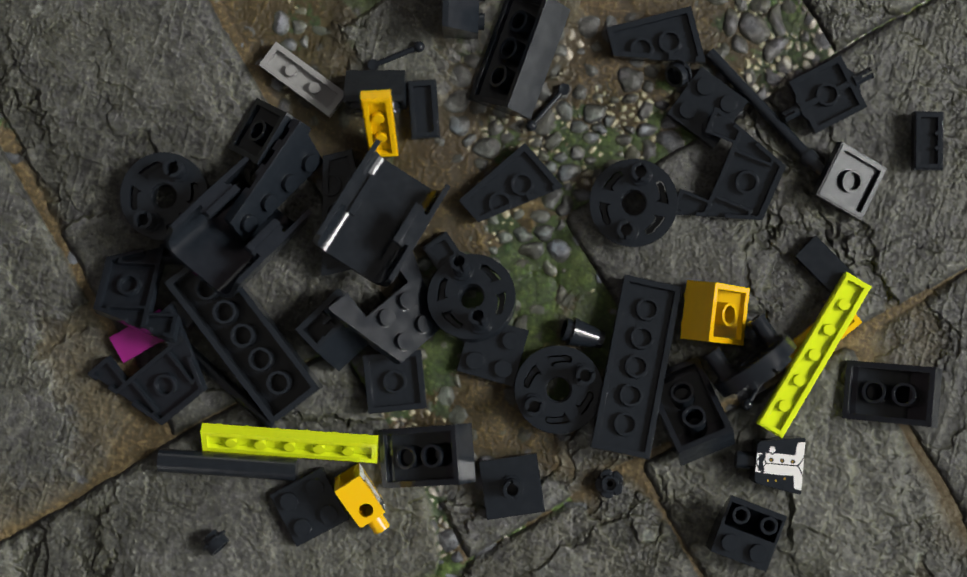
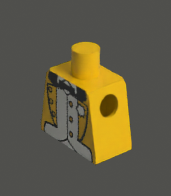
M360 462L335 477L334 492L360 528L368 524L374 534L377 535L389 527L390 524L383 515L385 513V502Z

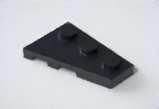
M691 6L606 28L613 58L675 62V60L680 59L685 63H706Z
M524 143L465 194L459 202L479 223L559 190L563 186L527 144Z

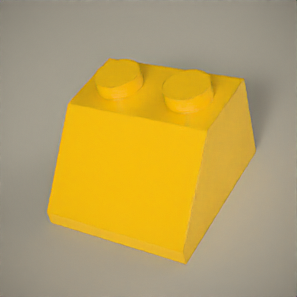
M687 280L680 339L743 346L750 288L716 282Z

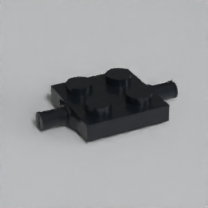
M840 55L789 81L786 84L794 97L795 105L780 112L781 117L792 112L791 115L783 118V121L787 123L801 115L814 135L867 108L861 95L860 84L874 78V73L862 77L871 72L872 69L867 67L854 74L847 68Z

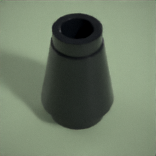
M573 317V319L566 318L561 328L560 340L565 341L566 345L601 348L605 340V332L576 317Z

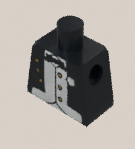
M784 436L783 438L753 439L751 452L736 450L734 467L750 469L749 480L754 483L794 494H801L806 438L801 436Z

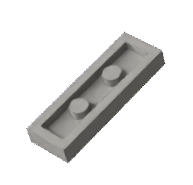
M278 42L274 43L259 64L261 68L329 118L332 117L343 102V90Z

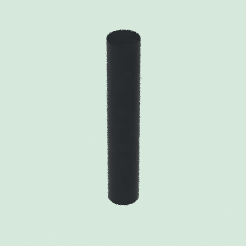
M160 448L157 457V471L296 481L298 458Z

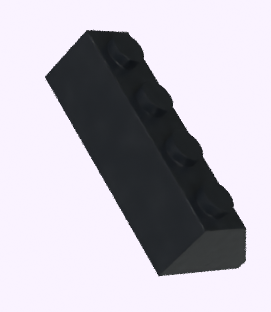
M505 0L469 100L509 115L531 119L570 9L556 0Z

